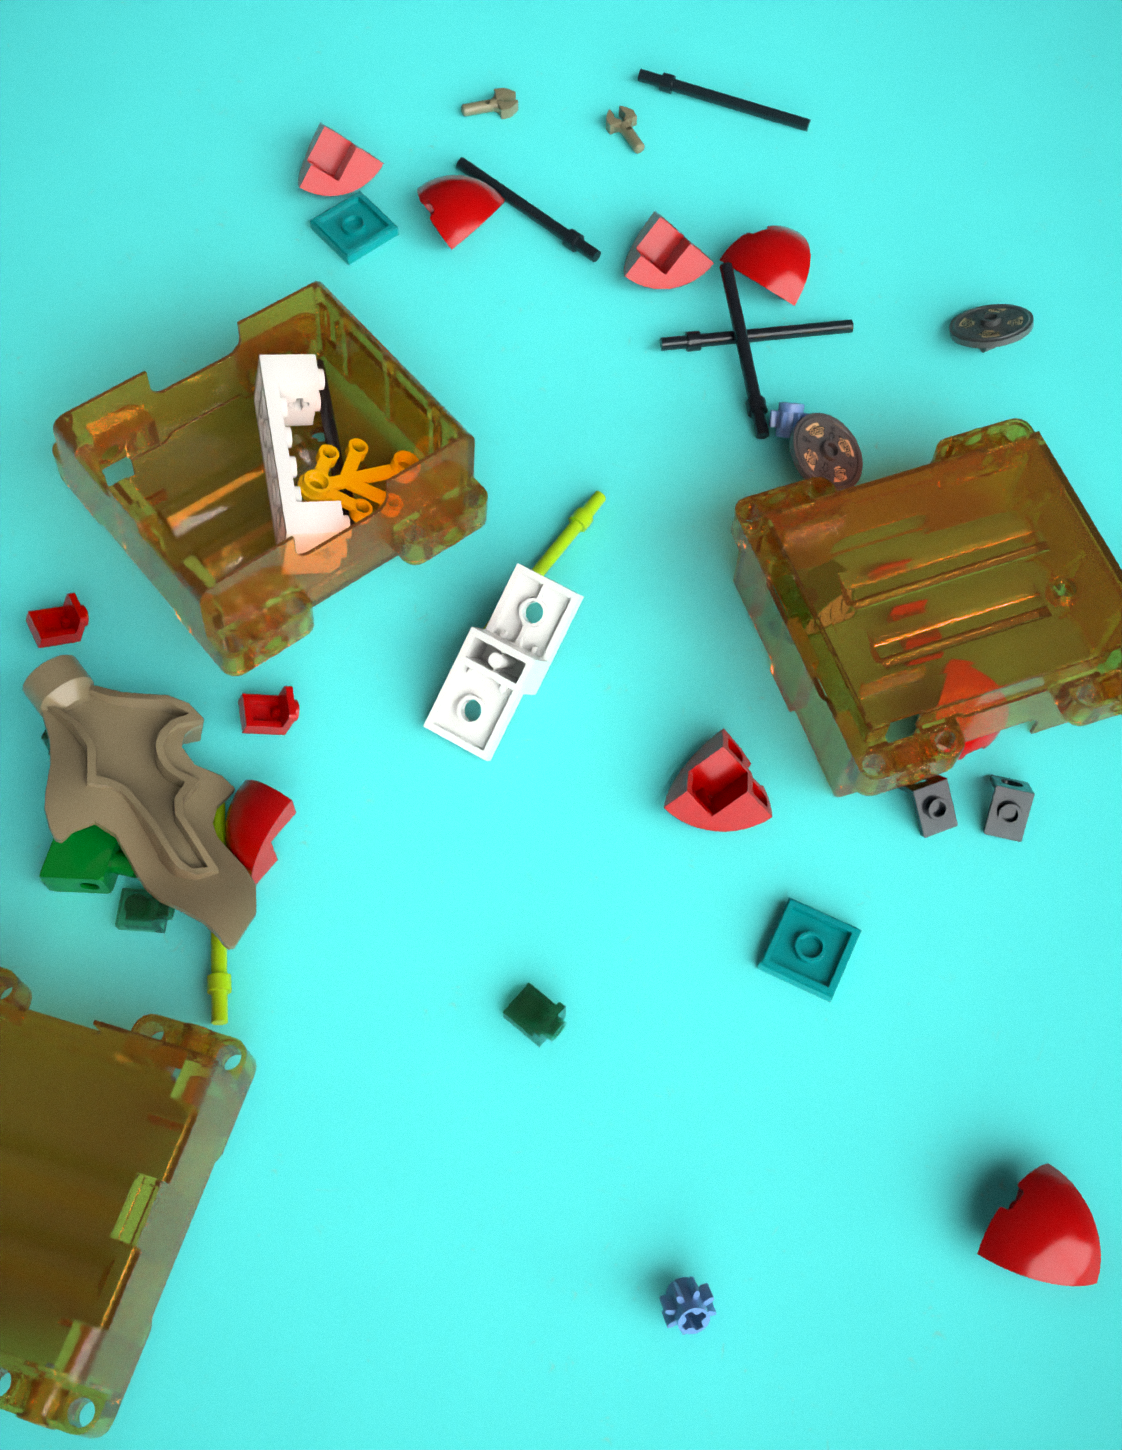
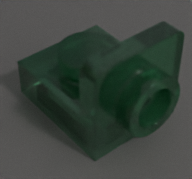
M122 888L115 926L118 930L165 933L167 921L173 919L175 909L159 902L145 889Z
M530 983L503 1011V1017L538 1047L547 1038L551 1042L554 1041L567 1024L564 1021L566 1018V1006L561 1002L554 1004Z

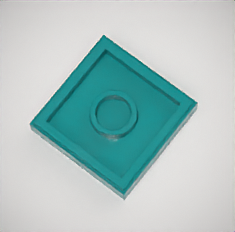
M361 191L310 220L311 229L348 265L399 235L398 226Z
M789 897L757 969L831 1002L862 930Z

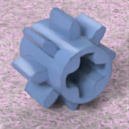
M779 402L778 411L771 410L769 427H776L775 436L790 438L794 425L809 413H804V404Z
M691 1276L690 1278H678L671 1282L666 1290V1295H662L659 1298L667 1327L672 1328L678 1325L682 1335L701 1332L708 1326L710 1316H714L717 1313L712 1303L714 1297L708 1283L698 1287L694 1277Z

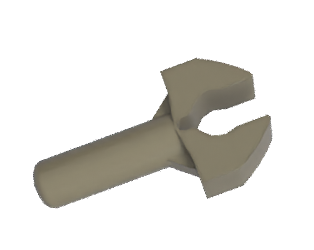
M507 88L494 89V97L492 99L462 104L461 112L465 117L497 112L501 119L511 118L518 111V100H516L515 91Z
M619 106V117L621 119H617L609 109L606 116V130L608 133H622L633 151L637 154L641 153L645 145L632 128L637 125V115L630 108Z

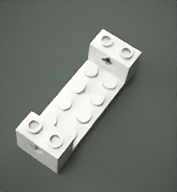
M315 354L259 355L254 405L280 573L337 571L340 557H345L346 554L345 537H350V519L348 515H343L341 501L302 502L300 486H294L293 478L297 476V464L295 456H289L288 448L292 447L290 426L313 425L315 411H320L321 409L319 390H324L325 387L324 370L318 369Z

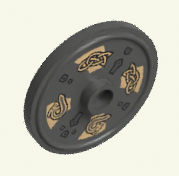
M991 304L972 308L959 314L951 321L949 332L951 339L957 344L979 348L981 352L985 353L996 347L1008 345L1026 337L1034 327V318L1029 310L1020 306Z
M812 413L806 415L794 425L789 439L790 453L796 469L805 481L815 489L827 494H841L857 484L862 474V454L855 437L842 422L824 413Z

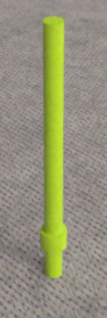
M595 491L582 508L578 507L569 517L567 527L531 570L543 576L548 572L580 532H585L591 525L594 514L606 501L603 493Z
M224 802L216 810L213 826L217 837L226 846ZM211 932V974L207 976V993L211 995V1024L225 1025L228 1023V994L232 992L231 975L227 973V948Z

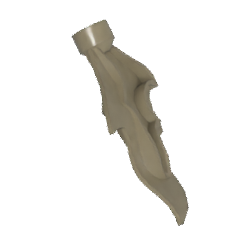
M60 655L42 663L25 680L23 692L43 717L50 743V769L46 785L44 811L54 840L63 843L74 832L92 825L98 826L116 838L136 877L149 894L159 902L203 923L228 950L234 949L256 916V884L244 865L217 837L213 826L216 810L234 793L235 788L221 775L195 765L182 748L183 744L201 740L204 718L189 703L169 695L128 693L95 686L91 677L73 655Z

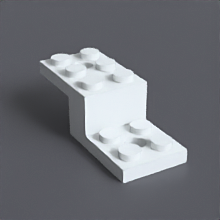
M517 563L486 628L471 627L423 727L483 760L491 761L523 694L536 695L584 596ZM538 602L543 608V615L540 621L531 623L526 617V610L530 604ZM471 700H476L481 706V715L475 721L469 720L465 715V706Z

